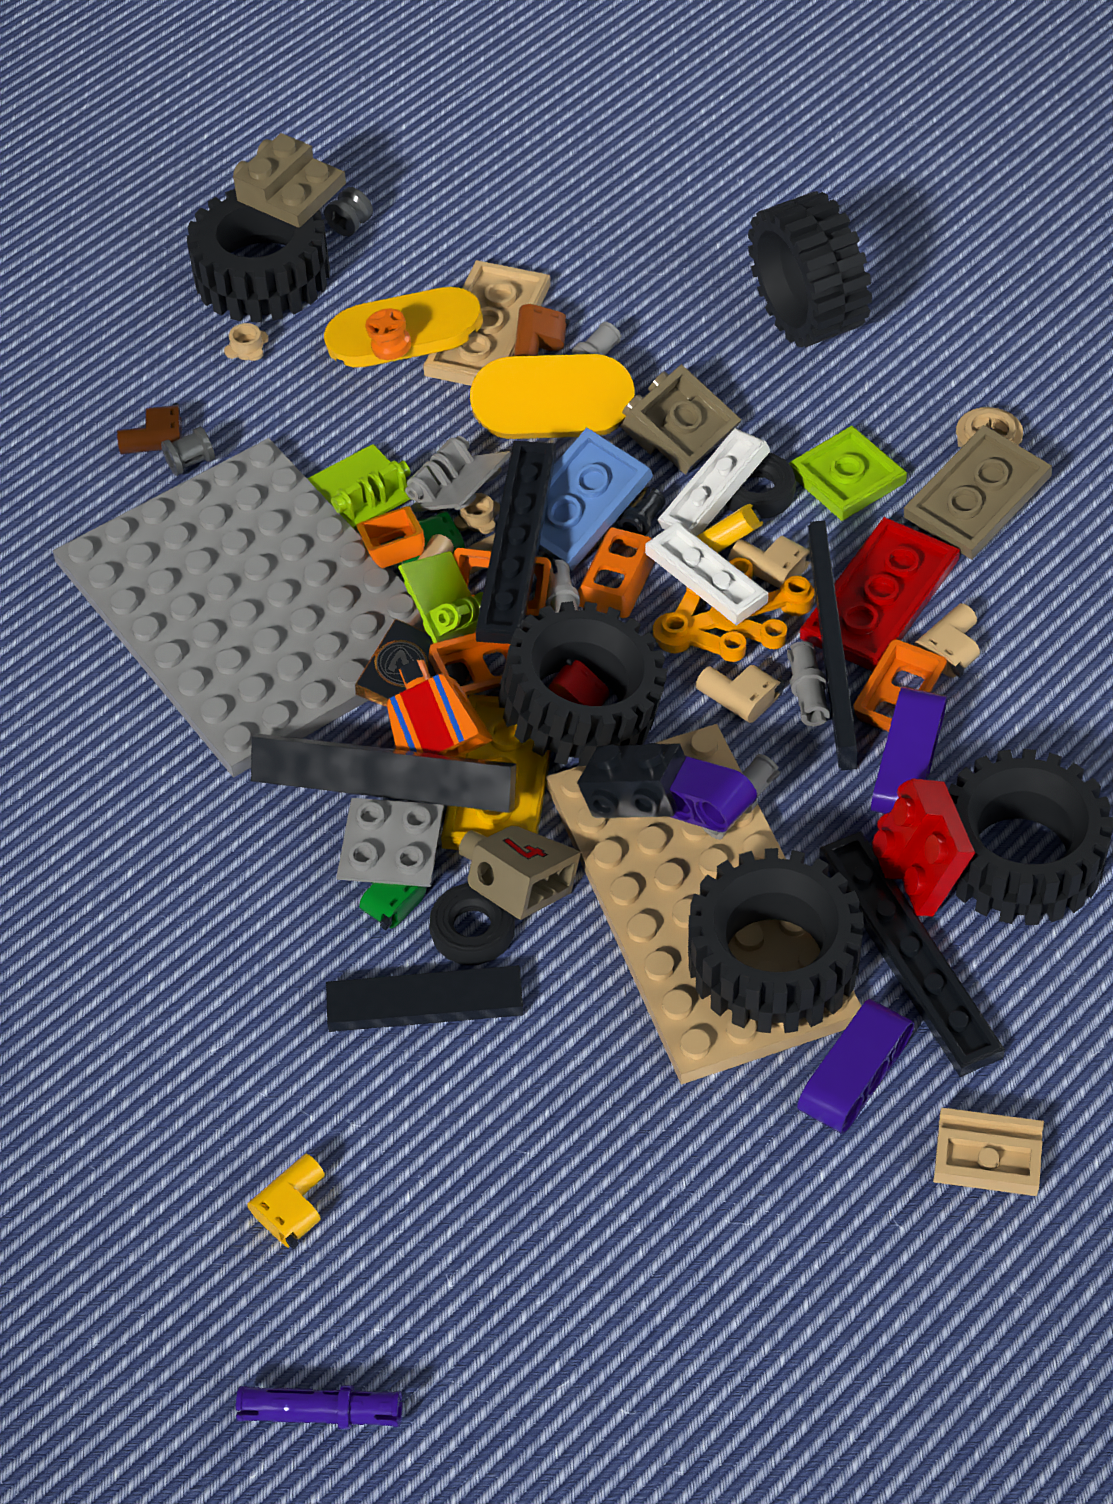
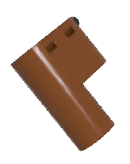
M534 304L522 305L518 313L514 356H538L539 348L549 351L563 349L566 329L570 324V320L566 319L564 313Z

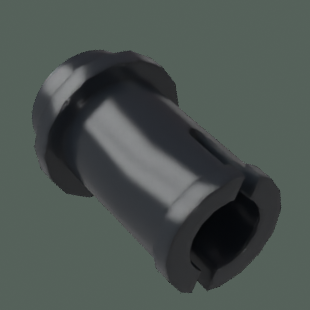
M650 487L643 488L633 505L627 507L619 516V528L644 536L647 535L651 529L650 522L665 505L663 494L655 488L651 492Z

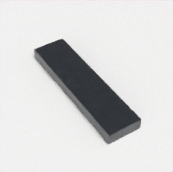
M520 965L326 982L327 1025L329 1032L524 1015Z

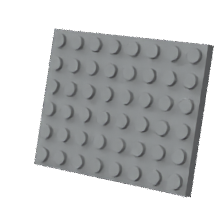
M270 438L53 550L55 562L233 778L251 768L252 736L266 734L302 739L378 696L379 694L357 685L374 655L375 668L380 677L390 684L397 685L384 678L377 667L378 654L385 646L395 642L412 644L422 652L428 667L425 653L412 642L395 640L383 645L379 649L395 620L428 634L412 596L408 593L404 582L389 566L381 568L373 561L362 537L336 512L334 507Z

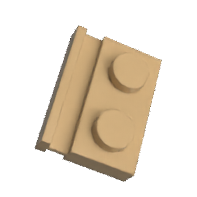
M941 1107L933 1182L1037 1196L1040 1184L1044 1121Z

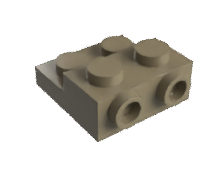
M280 133L273 140H263L258 147L257 155L249 162L240 161L233 173L237 201L298 228L346 184L345 171L314 159L311 145L283 133Z
M681 364L671 374L663 371L648 388L650 392L644 398L638 394L625 406L622 413L626 417L620 427L650 455L658 449L686 475L722 442L734 428H737L742 419Z

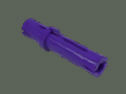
M341 1385L340 1390L239 1386L236 1397V1411L240 1412H237L236 1419L237 1421L338 1424L339 1429H351L352 1425L364 1424L400 1427L403 1402L399 1401L402 1400V1392L355 1390L353 1385Z

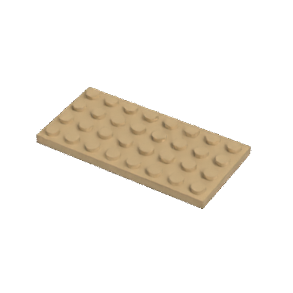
M717 724L656 742L657 744H680L685 756L741 772ZM578 766L546 776L547 789L574 849L581 852L579 860L681 1085L846 1029L861 1007L854 990L850 997L843 994L842 1007L834 1015L824 1007L823 1022L813 1027H810L806 1018L799 1019L797 1032L785 1033L783 1023H772L771 1033L757 1032L758 1021L748 1019L745 1028L732 1024V1011L730 1009H727L721 1017L710 1009L711 995L701 999L696 991V978L690 977L688 968L690 904L694 893L700 895V883L708 874L716 879L717 866L727 859L734 868L739 866V854L752 851L755 860L765 858V849L778 848V858L786 859L758 804L751 813H743L726 832L723 839L719 840L711 837L700 826L671 817L594 818L577 784L586 766ZM763 920L747 925L739 930L728 944L730 951L738 961L752 968L769 972H787L804 968L810 965L821 952L817 942L807 931L793 923L782 920Z

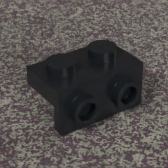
M649 743L646 745L617 746L611 744L597 746L577 784L594 818L673 817L678 807L670 787L686 757L680 744Z

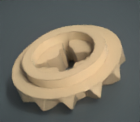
M982 407L973 409L965 413L959 419L956 426L955 434L957 435L959 447H963L983 425L992 428V430L1017 445L1022 443L1023 428L1019 420L1011 413L999 408Z

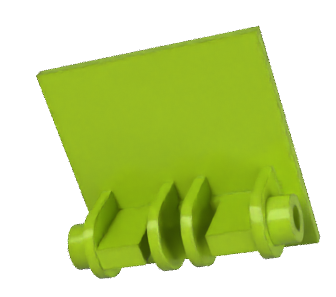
M374 444L307 478L354 530L357 529L356 525L358 523L385 514L411 500L405 492L407 487L406 477L411 475L409 466L405 461L398 463L393 460L390 462Z
M451 551L398 566L404 578L405 587L412 596L423 619L424 628L428 635L431 636L433 643L475 633L483 592L474 596L471 595Z

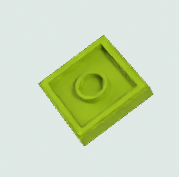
M852 425L788 463L793 468L795 480L841 521H844L905 484L907 479V472Z

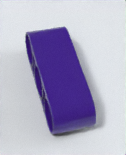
M901 687L873 791L871 811L882 814L891 812L895 801L899 798L897 789L902 783L911 780V778L928 780L945 715L947 696Z
M685 756L686 759L670 787L678 807L675 815L671 818L717 832L727 831L756 801L757 792L755 787L739 771Z
M869 998L866 1000L807 1082L798 1101V1110L840 1134L847 1132L903 1052L912 1035L914 1021Z

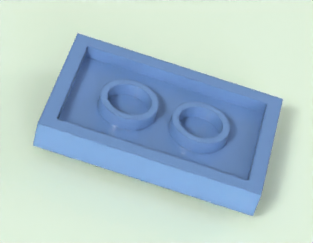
M586 427L554 464L539 549L555 560L565 561L569 565L570 570L573 571L653 478L651 469Z

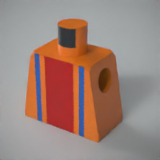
M424 660L409 662L399 669L406 690L389 698L387 701L396 750L461 757L493 741L488 729L455 679L444 673L431 678Z

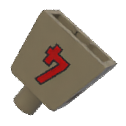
M518 826L507 827L489 837L470 830L464 835L459 845V854L471 861L467 879L469 886L520 920L572 892L581 854L580 851Z

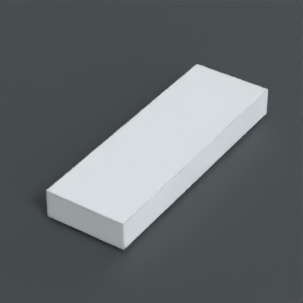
M734 428L657 519L662 529L666 530L678 522L695 536L702 533L770 452L767 442Z
M678 522L645 544L646 555L736 626L768 603V592Z

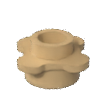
M242 323L236 325L229 332L230 344L224 348L225 355L231 359L238 357L242 360H259L263 357V344L269 340L268 334L260 331L254 324Z
M475 493V500L468 506L460 509V515L454 519V524L461 531L469 529L483 534L491 533L496 528L494 519L499 514L500 504L486 494Z

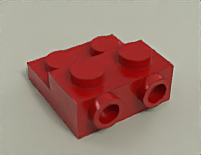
M911 778V780L902 783L898 787L897 795L899 798L895 801L891 812L884 814L878 820L877 826L879 830L874 836L872 846L885 878L902 879L905 892L910 898L916 916L933 917L975 854V851L945 782Z

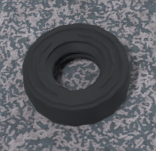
M768 453L747 479L753 477L766 478L773 482L774 487L768 492L754 493L745 490L741 485L726 503L727 507L733 512L747 504L753 505L752 509L758 510L761 519L772 518L783 513L791 505L796 491L793 468L785 459L773 453Z
M468 883L450 888L438 897L430 912V935L436 949L448 960L462 965H480L495 960L507 950L514 937L515 917L472 889ZM479 911L489 917L491 925L482 935L466 937L455 930L454 922L462 913Z

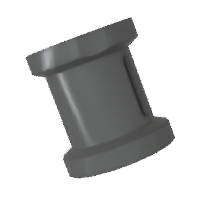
M201 426L193 429L192 434L173 442L168 439L161 442L166 462L175 476L183 474V469L203 460L209 462L215 459L212 444Z

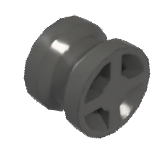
M354 187L343 189L338 195V200L330 202L324 210L325 219L330 227L338 234L348 237L358 230L359 223H365L373 214L370 200L364 193Z

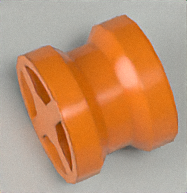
M391 308L382 309L370 315L366 320L365 328L369 338H371L372 351L377 358L393 360L402 357L409 351L412 341L408 331L405 330L406 320L402 312Z

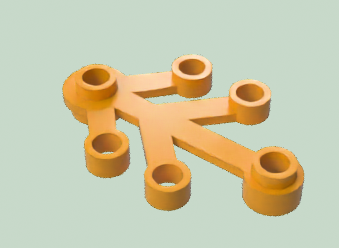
M734 558L729 561L752 579L753 566L749 560ZM802 576L789 577L780 586L779 590L768 593V603L749 617L778 608L792 616L805 615L813 608L814 588ZM687 586L686 593L676 611L661 615L653 625V637L660 648L666 652L681 653L690 646H694L719 654L724 660L729 662H737L744 658L746 654V638L759 641L769 649H779L787 641V626L778 619H770L763 624L745 619L736 626L713 607L707 612L694 615L702 598ZM719 628L728 632L719 637L705 631ZM774 632V633H778V634H780V635L771 636V635H769L768 633ZM736 645L738 646V648L732 649L728 648L727 646Z

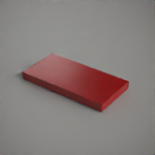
M883 517L834 583L844 658L873 672L890 642L896 639H903L959 561L961 549ZM816 607L800 628V639L822 649Z

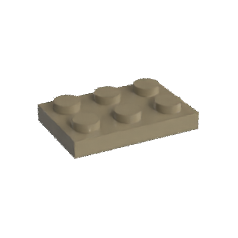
M983 425L904 507V518L944 543L961 549L960 553L973 560L1052 476V465Z

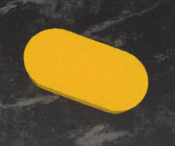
M458 287L436 288L347 308L328 323L324 332V341L330 357L335 361L337 359L342 360L344 365L350 367L373 366L457 348L470 340L469 334L476 330V333L478 332L483 323V314L478 298L470 291ZM389 308L397 309L405 317V330L410 335L412 341L411 348L405 355L397 359H379L372 351L371 338H369L365 328L366 320L376 311Z
M600 354L499 358L485 365L477 373L470 390L471 408L476 420L483 427L487 428L488 432L505 439L579 437L586 427L600 436L606 435L619 428V425L623 423L626 416L622 411L635 396L633 380L626 368L615 359Z

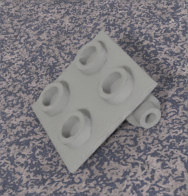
M464 437L449 438L437 453L431 456L430 461H426L407 480L405 492L410 499L416 501L411 506L412 511L429 510L430 512H436L447 508L459 510L468 506L475 500V492L484 483L493 480L501 473L502 468L500 466L511 456V452L471 456L468 451L470 445Z
M351 798L337 871V880L431 887L437 846H442L441 836L443 827H441L444 805Z

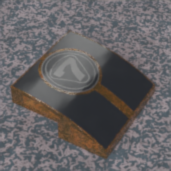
M395 618L357 680L355 694L387 707L389 698L406 690L399 669L415 660H424L431 678L436 676L429 660L430 645L433 644L431 636ZM457 662L445 666L449 676L455 679L460 686L468 684L471 675L464 663Z

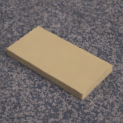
M476 260L462 288L470 291L478 298L483 314L482 326L477 333L474 330L469 334L470 340L454 349L429 354L423 365L424 376L471 386L475 376L485 365L499 358L513 357L519 308L525 304L541 306L551 285L550 275Z

